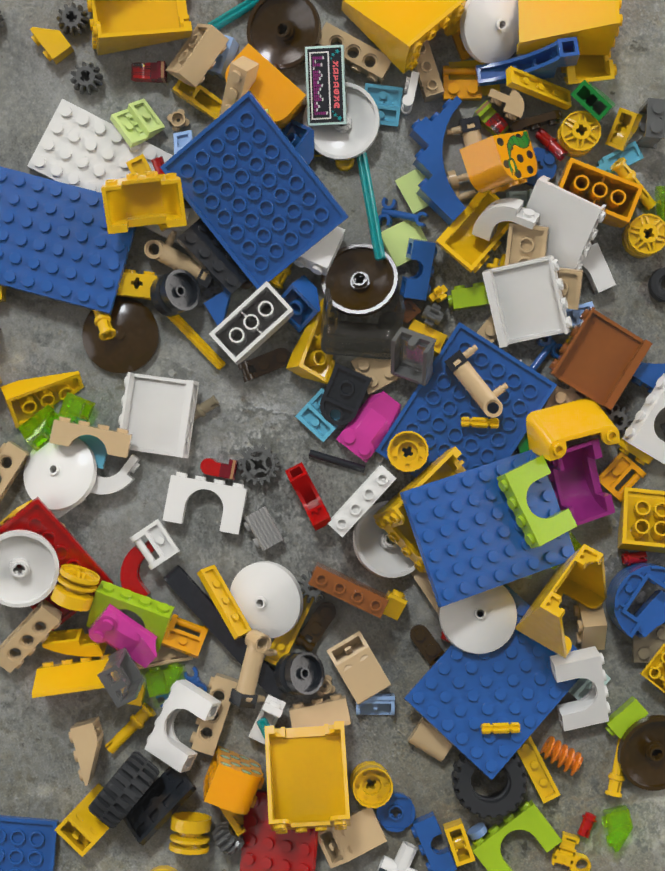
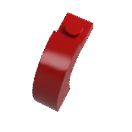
M301 462L285 470L315 531L328 525L332 519L303 463Z
M148 540L145 545L152 553L155 549ZM135 545L128 552L122 563L120 571L121 586L124 589L147 596L151 592L140 577V566L145 557L137 545Z

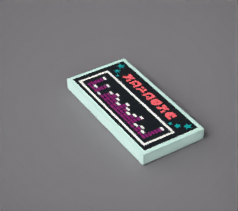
M344 45L305 47L308 126L347 124Z

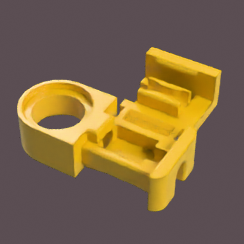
M220 808L237 836L246 832L244 826L241 828V825L244 824L242 814Z
M562 831V842L559 844V848L558 846L554 848L551 857L552 865L554 866L555 863L569 867L570 871H590L591 863L589 858L584 854L576 852V849H574L575 845L579 844V836ZM585 860L587 865L585 868H578L576 866L577 862Z

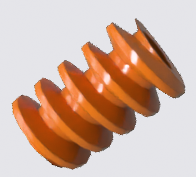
M553 736L548 737L540 750V754L545 753L543 759L546 760L548 757H551V764L558 761L557 768L564 765L563 771L566 772L570 768V776H573L583 762L581 753H575L573 748L568 749L566 744L561 745V741H555Z

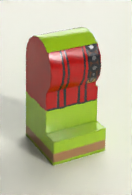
M488 100L473 114V117L479 116L480 124L493 136L504 134L510 128L508 123L494 110Z

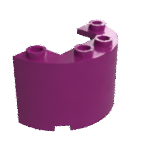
M598 438L568 447L565 455L560 459L547 460V465L551 471L548 477L560 510L569 509L577 526L615 513L612 495L602 492L595 459L603 457Z

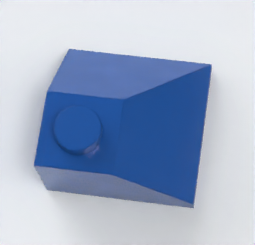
M291 120L283 128L282 132L309 165L314 158V130L295 120Z
M303 275L293 282L281 295L294 310V314L288 322L300 333L320 311L317 288Z

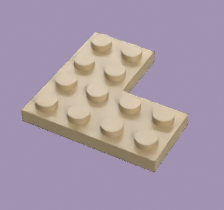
M510 222L505 265L545 257L549 227L535 225L533 229ZM559 267L560 270L557 273L558 277L562 278L564 290L561 291L563 297L567 299L568 309L578 310L583 270Z

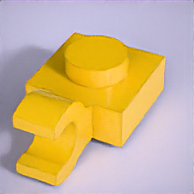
M444 284L441 287L438 285L427 299L431 304L435 301L440 303L448 297L445 294L448 289Z

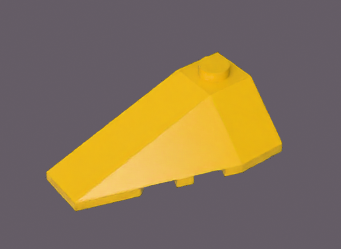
M323 298L319 303L320 311L306 326L292 351L286 369L302 378L328 384L335 366L333 349H336L334 335L337 330L338 311Z
M79 371L18 380L0 388L16 428L35 422L40 418L39 415L47 410L51 411L54 409L55 404L61 400H67L83 389L84 385Z

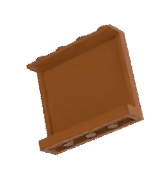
M590 307L581 314L580 319L582 321L579 326L575 325L569 335L572 337L569 342H564L559 352H561L558 360L555 358L550 364L549 368L551 371L549 374L607 410H612L653 343L646 339H641L596 311L594 307Z
M318 561L308 583L381 618L389 601L387 594Z

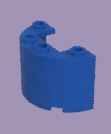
M652 563L632 564L619 571L610 582L607 589L606 609L612 623L622 633L633 638L643 621L629 613L627 609L647 580L665 589V567Z

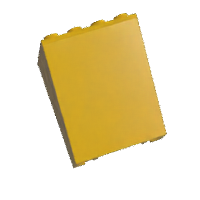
M87 0L88 12H92V19H89L90 30L93 31L92 46L93 50L97 49V56L191 37L192 25L187 13L186 0Z
M342 0L341 10L404 74L408 70L412 71L418 65L417 60L420 56L422 44L426 40H432L439 29H445L444 34L446 36H454L460 30L461 14L465 11L466 0Z
M518 0L519 43L517 44V54L531 53L554 43L557 39L577 37L580 55H609L611 48L615 47V37H618L619 26H622L623 15L619 14L622 0Z
M456 446L446 450L373 515L377 526L389 534V539L393 543L398 544L402 554L410 558L414 562V567L422 573H426V569L400 493L465 472L466 469L462 466L464 461L457 459L462 453Z
M583 544L565 563L557 568L515 627L517 631L564 658L571 651L572 642L569 637L564 635L562 617L565 614V609L559 608L562 602V595L565 594L590 609L601 607L607 598L604 554L586 544Z
M335 721L333 725L324 724V726L275 728L274 725L264 726L268 819L271 830L275 831L276 834H286L288 830L304 833L307 832V829L315 828V831L319 832L327 831V827H335V830H346L347 826H351L344 721Z

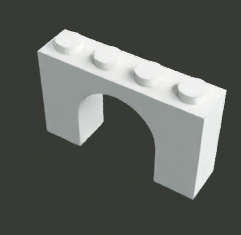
M337 226L293 263L298 267L311 269L317 275L322 274L326 276L342 244L345 229Z
M590 242L588 246L591 249L587 257H583L581 264H583L581 270L588 277L596 295L614 287L616 283L598 243L592 245Z
M665 373L657 380L653 391L647 396L644 405L636 413L634 421L626 429L625 435L622 438L665 464V442L656 435L654 421L657 414L665 407Z
M176 472V475H171L163 521L183 524L190 496L198 490L207 489L215 492L223 503V514L219 531L240 534L248 489L244 488V484L233 482V486L225 485V481L219 479L209 482L206 481L207 477L197 475L193 479L188 478V474Z
M593 646L570 651L566 658L559 654L550 656L552 674L557 683L577 678H585L592 681L590 691L583 698L557 705L558 718L563 730L569 731L608 722V713H611L608 701H606L609 693L606 685H604L607 677L605 670L602 669V665L605 664L603 654L599 653L597 648Z
M186 679L176 680L172 684L170 695L163 703V710L155 720V727L148 736L145 750L180 773L190 771L198 753L181 743L176 737L174 721L177 714L182 709H186L204 721L212 720L215 718L222 703Z

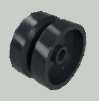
M178 269L155 279L150 287V297L152 304L158 312L172 317L192 310L197 306L200 300V288L197 280L191 273Z
M311 652L287 653L276 663L274 670L275 682L281 692L288 696L312 695L323 684L324 667L322 661Z

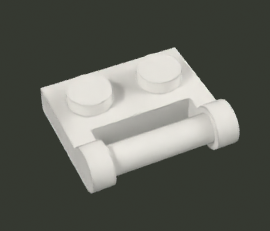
M412 71L411 77L406 78L404 88L406 95L402 98L400 109L404 115H408L412 111L419 72Z
M159 519L130 537L132 543L135 542L149 563L148 567L150 570H153L180 551ZM144 535L147 537L159 555L158 559L155 560L141 537Z

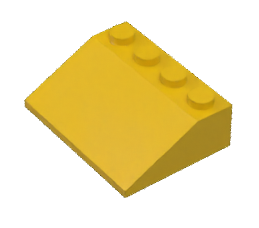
M624 487L617 548L665 553V491Z
M111 653L104 654V656H99L96 659L81 657L80 661L73 662V659L61 660V664H54V661L42 663V666L37 668L32 698L105 688L97 675L103 671L109 660L108 656ZM115 670L109 673L113 682L119 679Z

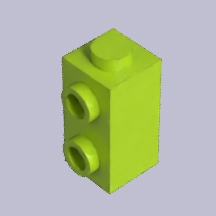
M484 282L474 283L473 287L465 288V285L454 286V290H451L450 295H447L448 306L452 307V311L490 306Z
M631 696L609 716V721L605 722L607 724L605 729L612 737L616 735L620 739L633 723L646 717L649 713L636 698Z

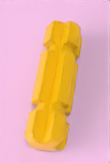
M463 416L461 418V426L497 429L499 427V419Z
M509 722L492 723L491 725L490 723L481 724L482 734H491V732L492 734L519 733L520 724L518 722H511L510 724Z

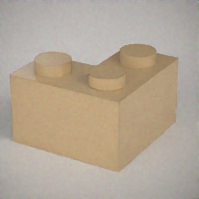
M576 602V605H573L574 616L578 617V632L575 633L576 643L580 644L581 649L595 646L597 650H605L607 622L603 605L597 609H590Z

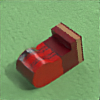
M165 61L132 63L131 80L135 82L167 83V71H165L167 64Z
M206 458L201 462L200 469L206 475L234 480L238 460L229 459V464L217 462L214 458Z

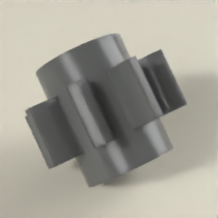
M433 303L432 306L427 304L421 318L425 319L423 324L432 327L433 324L439 325L444 315V312L440 311L442 306Z

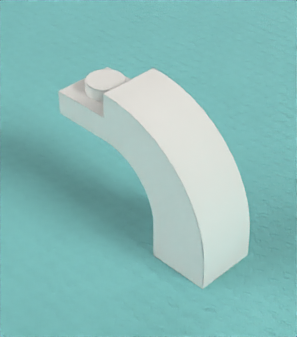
M517 198L499 199L488 205L474 224L472 235L490 241L496 233L498 223L502 221H511L533 229L539 221L540 214L532 209L523 208L524 200Z
M132 454L121 470L114 476L102 477L97 474L90 493L112 494L128 487L135 480L129 474L131 472L134 474L139 468L140 464L138 462L140 458Z
M268 694L248 737L265 744V739L257 725V721L265 717L270 726H275L278 718L282 715L286 702Z

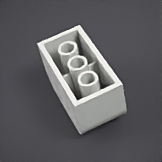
M266 281L212 330L209 335L238 365L293 316L294 310Z

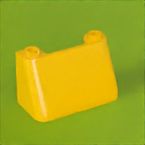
M589 398L530 412L526 418L529 450H532L539 456L543 455L549 461L560 459L565 455L567 451L566 441L581 437L599 435L601 441L607 445L620 443V433L617 427L598 403Z

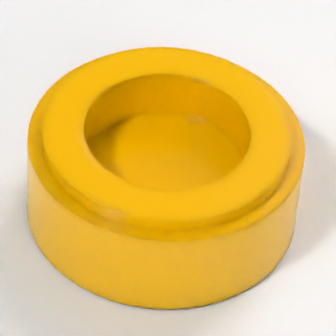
M354 158L335 160L336 167L340 171H349L354 166Z

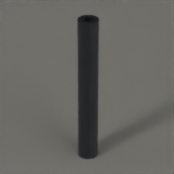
M310 450L309 457L364 473L365 465Z

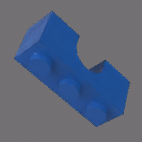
M409 238L406 257L416 260L419 264V269L412 277L402 276L399 295L405 298L426 301L431 290L429 285L430 277L434 273L433 259L437 256L436 243Z
M432 811L414 819L413 826L410 828L414 838L418 837L421 842L418 847L422 856L426 855L429 861L426 863L428 871L457 870L449 847L438 850L431 846L432 839L442 834L434 812Z

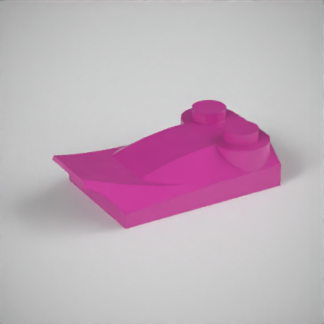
M384 391L378 394H371L359 409L356 417L348 423L336 440L367 463L400 414L401 404Z
M111 604L106 607L88 630L91 640L96 643L105 642L117 651L126 648L133 661L144 668H147L157 656V636Z

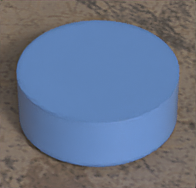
M483 822L472 826L467 834L471 840H477L487 833V828Z

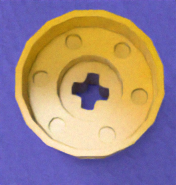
M575 111L570 113L559 126L556 133L557 142L568 151L567 156L582 157L587 155L598 143L601 136V125L591 113ZM578 129H580V132H584L582 136L579 132H576Z
M642 214L636 217L624 228L622 233V245L625 251L636 258H648L660 251L665 246V221L654 214ZM646 231L649 232V234H648L649 238H645V235H646L645 232H646Z
M403 431L396 434L389 442L387 448V456L391 465L403 472H413L421 468L429 455L425 439L413 431ZM410 447L411 453H413L412 456L404 457L402 449Z
M73 564L61 565L60 574L57 578L59 583L53 589L52 601L59 606L74 611L83 612L90 610L94 599L92 593L97 590L100 576L82 566Z
M364 761L352 770L350 787L355 799L362 806L378 808L390 800L393 793V782L387 770L380 763ZM370 779L371 781H373V785L370 786L367 780Z
M200 812L174 813L171 816L170 829L176 833L170 835L172 842L169 843V850L183 855L208 853L210 837L205 833L211 831L212 817Z

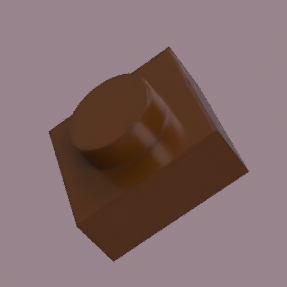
M407 298L394 309L406 324L421 312L410 298Z

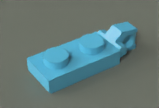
M636 141L626 146L625 151L618 149L602 157L597 162L598 166L596 168L615 174L616 172L612 171L610 167L618 159L624 157L627 165L630 166L642 160L644 156Z

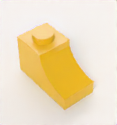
M620 107L605 144L625 151L629 140L636 133L643 115Z

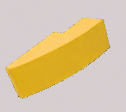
M181 80L177 81L172 88L173 93L210 118L216 120L219 117L222 105L221 99L202 85L192 87Z
M83 628L49 632V636L42 643V647L66 655L99 657L104 656L107 644L105 642H94L90 639L89 633L85 634Z

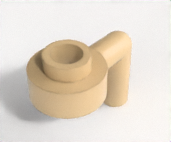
M455 170L446 172L449 184L460 201L475 197V189L460 194Z

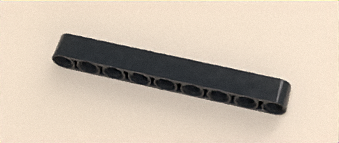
M180 565L174 567L164 576V580L242 665L247 648L245 637L242 636L234 640L213 601ZM263 660L258 684L267 694L282 701L288 695L282 693L277 687L274 669L267 661Z

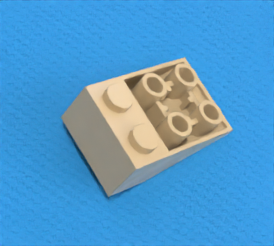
M360 631L326 650L358 705L391 686L390 681Z
M99 716L76 722L68 733L70 742L74 743L75 747L73 752L76 762H79L80 766L78 771L81 781H84L85 786L94 778L104 736Z
M365 807L350 813L351 826H347L346 830H335V827H327V831L318 832V842L330 868L347 863L387 842L373 808Z

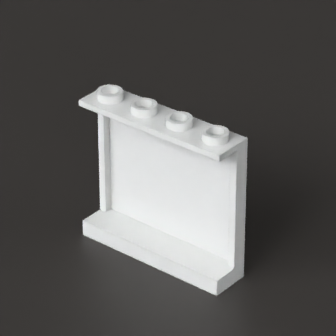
M543 175L537 180L526 208L540 214L536 225L549 227L546 256L554 255V259L558 260L559 267L581 270L583 266L581 261L583 257H587L591 249L588 245L597 236V225L602 223L606 216V212H604L606 205L603 204L600 207L550 183L551 178Z
M554 255L487 269L482 272L499 348L507 347L512 343L560 333L568 334L570 332L572 320L570 316L567 317L566 309H568V302L566 297L562 295L561 290H564L562 278L558 277L557 271L560 268L558 260L554 259Z
M128 372L124 379V387L126 388L125 394L121 399L123 408L118 423L120 428L127 429L129 434H133L130 450L188 458L199 382Z
M379 465L331 517L332 520L328 525L343 537L397 478L385 467Z

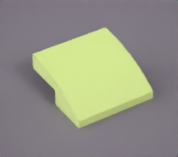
M145 99L128 104L127 109L111 114L110 121L130 148L147 141L165 128Z
M418 169L395 180L413 214L429 206L416 194L420 189L418 185L426 178Z
M408 220L381 232L383 245L388 255L394 261L396 268L413 260L406 257L409 238L427 241L421 227L416 222Z

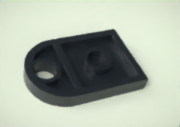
M336 363L320 401V411L325 420L334 425H345L351 422L359 411L372 378ZM337 409L340 411L341 417L339 420L332 419V410Z

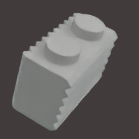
M266 506L244 517L246 521L243 523L247 531H252L256 537L253 541L258 549L262 548L265 551L284 540Z

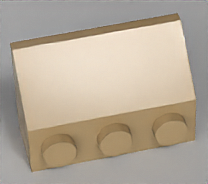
M197 24L192 31L191 37L186 40L165 71L185 84L197 87L204 81L206 72L215 65L217 56L225 51L226 43L229 39L213 25Z
M341 693L333 694L330 696V699L323 700V698L312 699V703L304 704V702L292 704L293 707L289 709L292 728L324 726V724L333 725L335 721H344V726L351 724L346 695L342 696Z

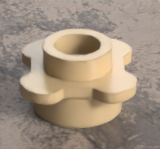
M178 109L167 117V120L172 124V129L176 132L190 124L182 109Z
M325 675L323 684L317 692L318 696L323 697L325 694L335 692V686L332 685V677L330 675Z

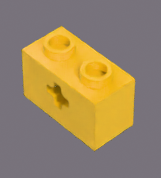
M124 269L117 295L119 297L151 300L150 287L158 276L155 275V272L143 271V274H137L136 270ZM139 280L143 285H140L137 289L134 283H138Z
M461 818L444 823L443 827L457 867L476 861Z

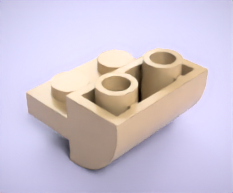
M491 88L487 97L491 99L490 103L499 107L501 104H504L502 113H505V118L516 121V118L521 119L524 112V101L519 92L512 88L510 94L506 95Z

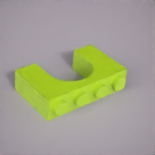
M543 455L496 477L500 490L504 492L507 498L509 508L513 510L516 523L522 529L525 535L524 539L531 548L540 547L577 527L569 509L561 510L545 519L533 514L528 507L526 496L530 485L551 473Z
M102 580L95 592L86 626L90 627L109 604L119 610H130L140 616L145 628L157 636L156 652L158 653L169 626L174 607Z
M532 799L529 802L524 801L519 805V809L516 812L507 814L503 818V822L499 825H493L488 829L486 835L472 842V851L487 871H513L501 855L500 848L504 837L514 830L530 832L547 853L562 842L560 836Z

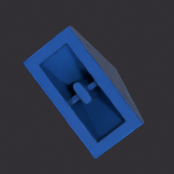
M225 291L204 303L217 326L226 319L231 298Z

